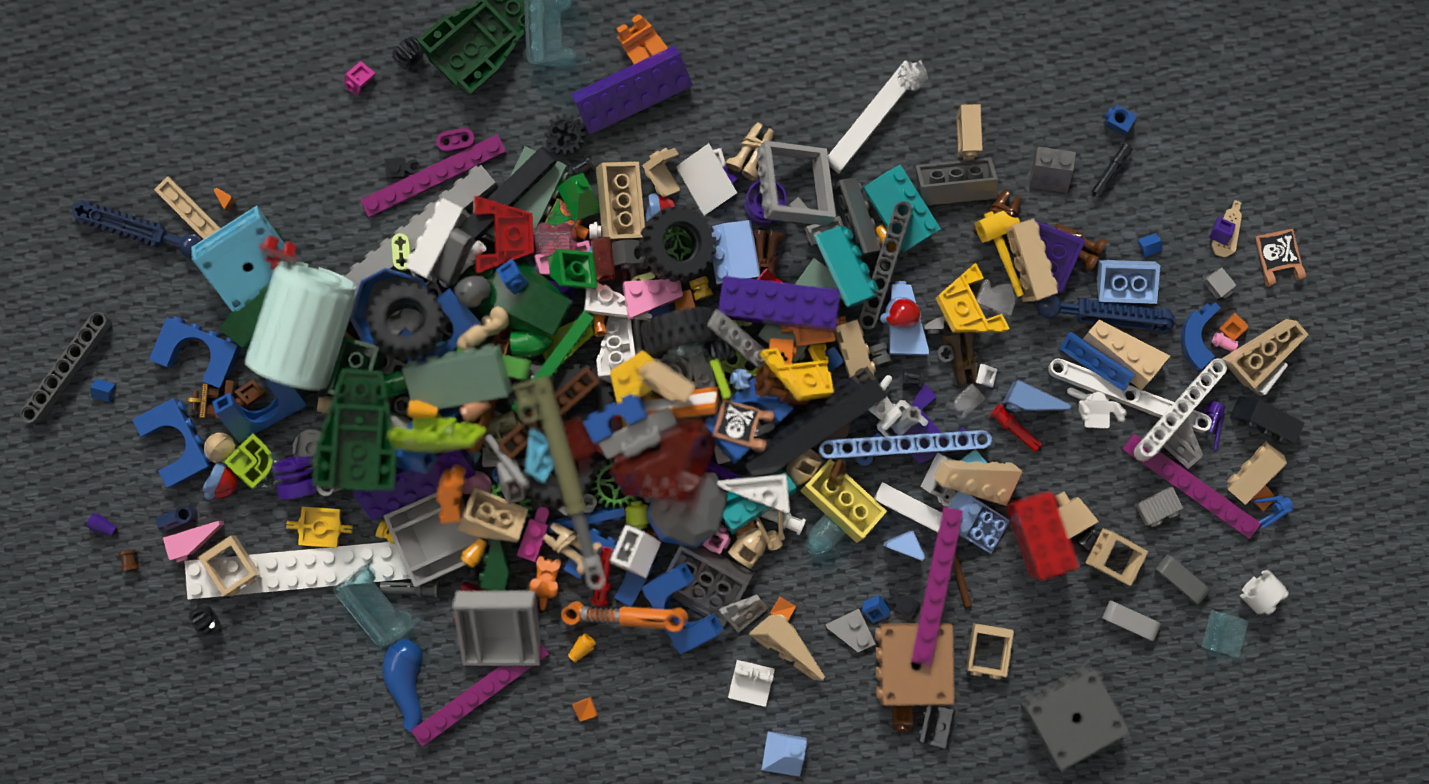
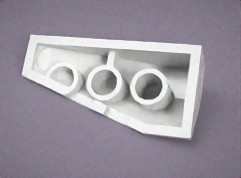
M609 316L606 325L607 334H605L604 340H602L600 354L597 357L598 377L612 383L610 370L636 355L631 320L628 321V318Z

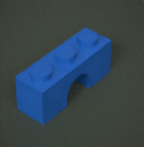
M631 393L622 398L623 402L617 405L614 402L604 407V412L599 414L597 411L587 416L588 420L583 423L594 443H599L600 440L614 434L612 420L617 415L623 416L628 425L649 416L639 395L633 396Z

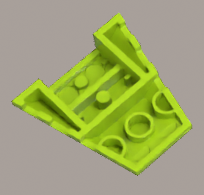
M437 413L436 419H413L411 430L396 427L389 433V439L394 447L400 450H450L472 446L486 433V428L466 422L459 424L456 423L457 419L452 417L444 419L441 418V414Z

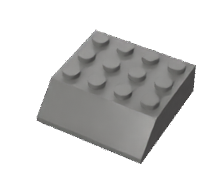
M438 492L383 516L414 587L467 565L461 560L462 553L477 538L481 539V537H475L457 530L459 521L441 524V504L437 500ZM461 493V497H462V501H463L462 511H461V512L463 513V510H464V507H465L466 502H465V500H464V498H463V496H462V493ZM486 548L484 549L481 558L485 557V554L487 552Z
M535 591L456 592L453 611L463 666L540 665L541 635Z

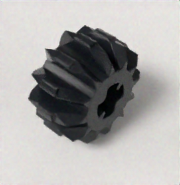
M412 36L405 38L392 52L394 62L404 69L412 67L415 63L417 64V61L424 55L417 39Z
M717 339L703 345V355L706 362L710 363L716 359L718 362L736 356L735 349L723 339Z
M206 603L197 605L189 612L191 625L202 637L210 636L220 629L218 616L211 606H208Z

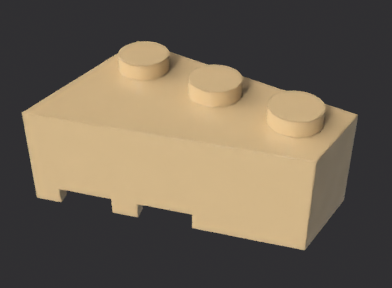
M858 320L835 327L834 335L849 378L855 375L857 370L867 366L874 375L876 368L873 361L870 362L869 347L867 343H864V333Z
M1266 440L1255 454L1241 466V470L1228 479V490L1246 505L1287 464L1285 456Z

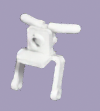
M887 375L880 383L884 391L892 381L890 375ZM887 397L869 409L870 412L880 419L877 423V428L885 437L892 436L887 429L902 415L900 407L903 406L905 409L910 407L906 401L900 400L897 404H892ZM921 415L919 422L925 427L928 421Z
M1068 388L1067 393L1081 400L1079 401V412L1082 415V420H1085V427L1109 428L1110 412H1114L1119 421H1125V410L1121 408L1118 402L1109 401L1110 399L1105 397L1102 392L1086 394L1074 388Z

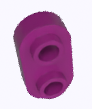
M467 128L442 132L436 139L437 146L444 152L466 149L475 142L474 134ZM464 136L469 137V140L467 142L462 141V138ZM450 140V144L445 146L444 141Z

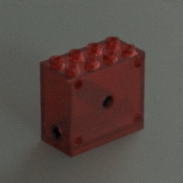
M676 419L677 423L660 432L661 440L652 447L647 446L634 456L629 455L626 457L623 451L618 453L610 474L623 493L629 497L641 496L644 498H660L662 500L672 499L680 502L693 501L716 445L702 420Z

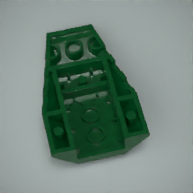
M476 0L475 3L464 6L453 14L445 15L419 37L417 42L429 61L457 89L471 95L500 69L540 8L532 0Z
M489 241L484 244L486 251L482 254H495V244ZM522 257L514 261L529 284L515 294H512L503 284L497 272V269L505 263L480 273L476 272L475 264L470 265L460 275L454 285L455 289L460 281L471 276L484 277L491 286L490 295L484 298L479 306L468 308L480 322L483 316L490 315L491 310L499 306L508 315L507 327L555 336L572 303L566 295L552 285Z
M342 369L332 403L328 410L329 412L316 445L313 486L362 491L394 490L396 448L389 439V433L393 431L383 372Z

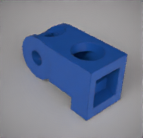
M876 433L872 438L882 436L879 433ZM882 441L881 448L887 451L890 448V444L887 441ZM868 442L862 447V450L867 453L871 449ZM873 456L855 457L857 463L863 466L869 465L873 460Z

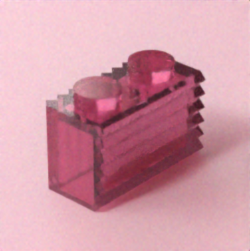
M541 223L537 225L533 232L536 253H554L557 249L576 250L578 246L575 225L560 223L558 225Z

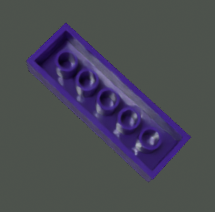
M674 45L572 93L571 96L591 135L692 87L693 83L683 59Z
M723 276L719 311L730 320L834 332L840 291L837 289Z
M464 447L433 451L438 460L427 473L395 468L394 490H353V496L371 521H374L438 492L439 480L446 468L451 470L455 464H458L466 470L463 475L464 480L475 476L473 458Z

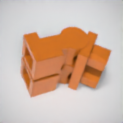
M640 14L632 18V22L635 25L632 28L628 29L626 24L617 28L619 35L617 39L632 64H636L667 49V46L657 35L652 25Z
M455 464L451 470L446 468L439 480L437 500L441 504V524L461 521L463 505L461 489L464 483L463 475L466 470L458 464Z

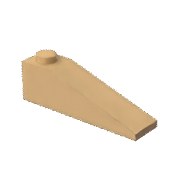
M781 614L769 615L750 632L749 635L769 650L771 647L780 652L779 657L783 660L795 662L793 666L811 679L823 680L825 678L785 616Z

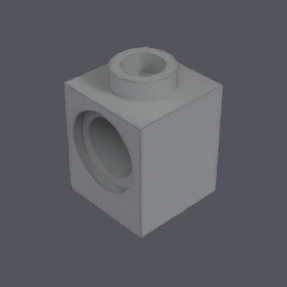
M1222 267L1203 280V283L1216 299L1221 297L1227 298L1233 293L1232 288L1236 286Z

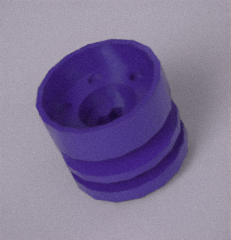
M759 180L750 186L745 198L744 209L747 217L752 222L767 226L775 223L777 220L765 219L764 208L761 205L763 198L760 192L761 181ZM775 181L778 205L786 206L787 195L785 190Z
M289 457L272 464V471L277 472L274 474V479L284 480L276 484L279 499L302 497L318 491L317 486H313L314 476H307V474L314 471V466L310 465L313 463L312 457Z

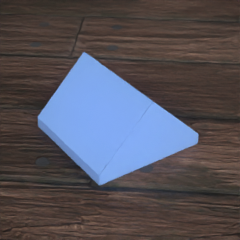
M908 531L884 542L883 546L920 560L924 559L923 552L913 531Z

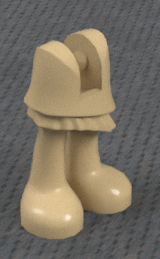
M759 122L753 126L748 135L743 139L744 142L740 144L742 149L736 157L729 158L725 163L728 168L740 172L748 154L753 149L754 152L742 171V174L752 181H757L759 177L756 169L758 159L756 158L757 149L764 141H772L774 131L769 128L762 141L757 139L756 137L763 125Z
M499 306L494 307L490 315L487 314L482 317L481 325L472 326L459 338L457 342L458 347L461 350H467L480 345L487 337L500 333L502 329L508 326L509 320L506 311Z
M553 523L550 528L557 534H560L559 538L555 540L554 537L545 534L543 540L554 551H557L558 554L561 552L572 559L578 565V574L582 576L585 573L581 560L583 556L569 547L572 544L581 550L577 534H574L575 531H571L560 524ZM594 543L595 553L598 554L602 545Z

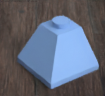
M768 731L762 770L800 777L805 755L806 738Z

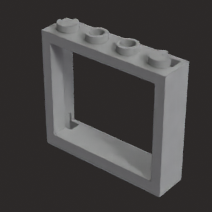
M764 141L757 149L756 158L759 164L758 175L761 181L760 192L763 198L762 208H764L765 219L827 226L836 218L827 149ZM772 155L812 160L818 210L778 205Z

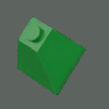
M583 173L568 178L557 187L574 221L600 213V206Z
M557 249L548 257L550 276L559 285L587 289L597 288L592 252Z

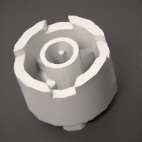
M1269 570L1261 572L1263 575L1258 579L1253 577L1242 588L1244 594L1240 595L1257 614L1264 612L1266 614L1272 613L1276 608L1275 605L1288 595L1286 587Z

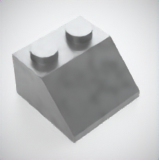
M1037 147L1034 150L1029 188L1067 193L1074 170L1076 152Z

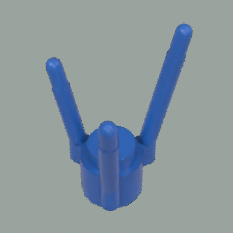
M1278 495L1276 497L1254 500V503L1276 501L1273 504L1274 513L1259 520L1263 524V529L1294 510L1293 503L1288 497L1283 498L1282 495Z

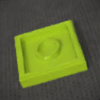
M717 359L711 361L710 363L725 400H729L732 396Z

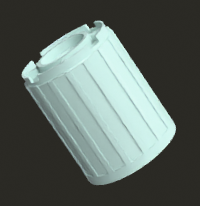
M281 261L279 267L274 271L245 359L247 366L265 377L288 385L307 389H325L329 387L357 293L355 290L357 286H354L355 283L340 274L321 267L314 269L308 267L307 263Z

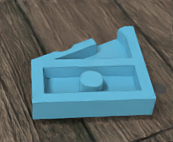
M530 429L526 473L539 482L544 483L554 466L546 437L537 430Z

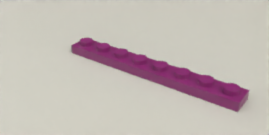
M497 134L361 199V202L368 217L371 218L465 173L475 166H479L506 153V150Z
M1133 433L1122 449L1136 458L1134 450L1142 441V438ZM1142 447L1143 451H1144L1146 454H1149L1148 449L1145 448V447ZM1159 450L1147 461H1140L1250 539L1261 523Z
M943 507L911 661L931 665L962 519V510Z
M540 642V660H542L549 653ZM533 665L499 666L411 730L419 743L424 746Z

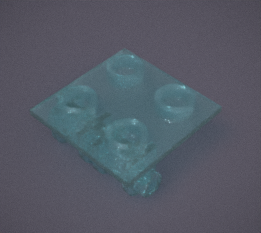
M1211 610L1201 647L1239 658L1249 620Z

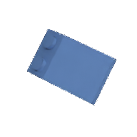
M1019 380L1012 382L1003 401L1007 405L1006 409L1015 413L1017 411H1064L1071 407V405Z

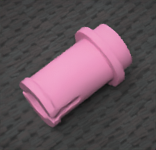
M1216 333L1214 335L1212 343L1215 347L1220 346L1230 352L1236 350L1238 346L1237 341L1223 336V333Z

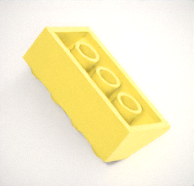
M829 459L800 491L858 543L868 534L887 510L847 474H845L841 486L829 482L827 479L834 464Z

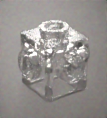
M921 60L913 64L912 62L903 64L901 66L902 69L898 72L899 76H897L899 85L901 87L904 86L905 91L909 89L915 91L921 88L922 84L927 82L929 78Z

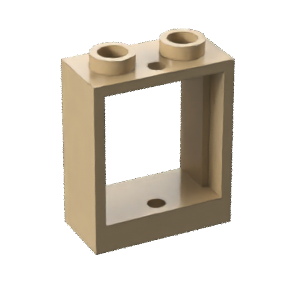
M980 104L961 105L957 111L958 158H963L965 161L975 160V157H978L982 151Z
M656 360L644 364L638 372L640 374L639 381L677 405L685 403L695 387L694 384Z
M1102 529L1086 563L1112 578L1131 586L1146 559L1148 551L1112 531ZM1116 541L1134 550L1122 575L1104 566Z
M236 535L228 537L198 557L223 596L230 595L233 597L241 591L240 587L245 584L247 586L257 581L256 577L260 575V572ZM232 547L249 574L227 588L210 561Z
M973 623L966 670L971 671L970 674L975 676H982V673L990 674L989 677L994 679H1001V676L1007 677L1014 630ZM978 633L1005 637L1000 670L973 665Z

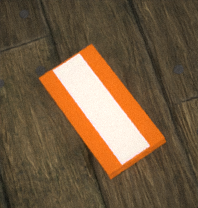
M719 386L694 389L687 401L678 405L661 394L644 396L642 403L649 415L666 406L670 408L674 418L715 414L720 389Z

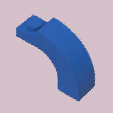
M1216 302L1204 305L1199 310L1201 314L1197 310L1191 312L1181 330L1180 340L1183 354L1196 371L1202 370L1215 357L1205 347L1201 333L1204 324L1221 308Z

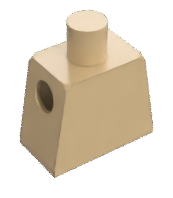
M1065 491L1054 496L1059 504L1058 509L1069 539L1098 522L1080 498L1075 497L1069 500Z

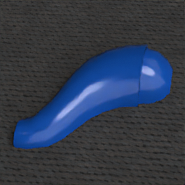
M402 639L388 648L382 665V677L386 688L404 717L403 727L412 733L411 730L420 725L422 721V710L416 693V679L421 667L419 665L422 661L421 647H418L409 639Z

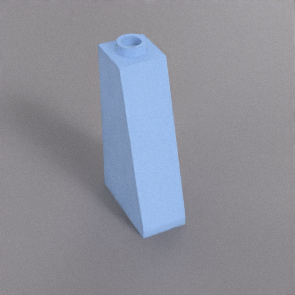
M895 281V284L890 286V301L897 297H907L916 303L911 285H906V281ZM921 320L910 330H899L889 324V355L927 356L929 354Z

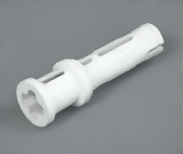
M773 508L761 516L778 523V511ZM782 513L783 529L788 528L797 532V535H800L806 519L801 520L791 516V513Z

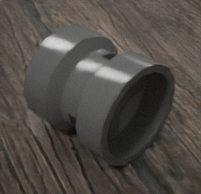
M886 342L869 347L875 366L891 361V357L886 351Z

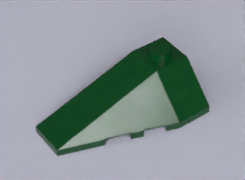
M270 283L259 291V295L253 300L248 299L244 303L245 306L239 311L234 310L220 327L224 334L242 348L248 350L250 348Z

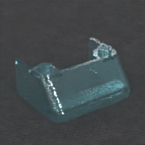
M524 0L526 51L529 63L537 66L569 67L592 62V58L577 54L571 48H562L561 11L568 10L572 6L573 0Z
M371 559L334 586L333 591L377 646L384 647L399 640L421 619L418 617L411 620L412 617L407 611H397L373 582L376 573L370 566L374 563Z

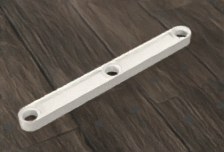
M1063 359L1053 360L1048 367L1050 375L1094 393L1102 392L1109 399L1159 418L1175 403L1130 385L1123 392L1095 372ZM1060 364L1063 371L1061 373L1055 372L1053 365ZM1131 391L1135 396L1134 400H1128L1125 397V393ZM1178 406V410L1184 413L1183 409ZM1193 410L1187 416L1193 431L1204 433L1210 429L1212 420L1208 415ZM1198 419L1206 421V428L1198 426Z

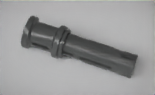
M439 580L426 582L417 587H414L413 583L381 582L380 593L416 594V596L421 598L423 596L438 598L440 582Z

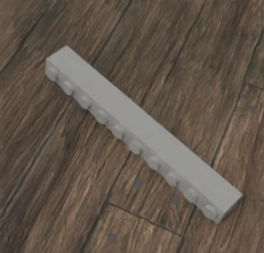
M482 165L473 167L468 172L469 175L467 177L458 179L453 184L454 187L451 190L442 192L439 195L440 199L435 203L431 202L426 205L424 212L420 215H414L409 220L410 223L407 226H401L394 232L395 235L401 233L410 239L411 252L415 251L417 239L423 236L426 230L425 224L429 219H432L435 213V205L437 202H441L442 198L467 211L473 206V196L483 198L497 186L496 182ZM392 238L382 241L379 244L380 248L375 252L374 250L370 251L365 255L364 261L360 264L359 262L354 264L347 275H342L355 283L354 286H357L356 293L362 279L384 268L396 269L393 264ZM402 238L396 242L400 246V251L403 250L402 245L406 243ZM401 254V260L397 262L399 264H402L404 261H406L403 258V254Z

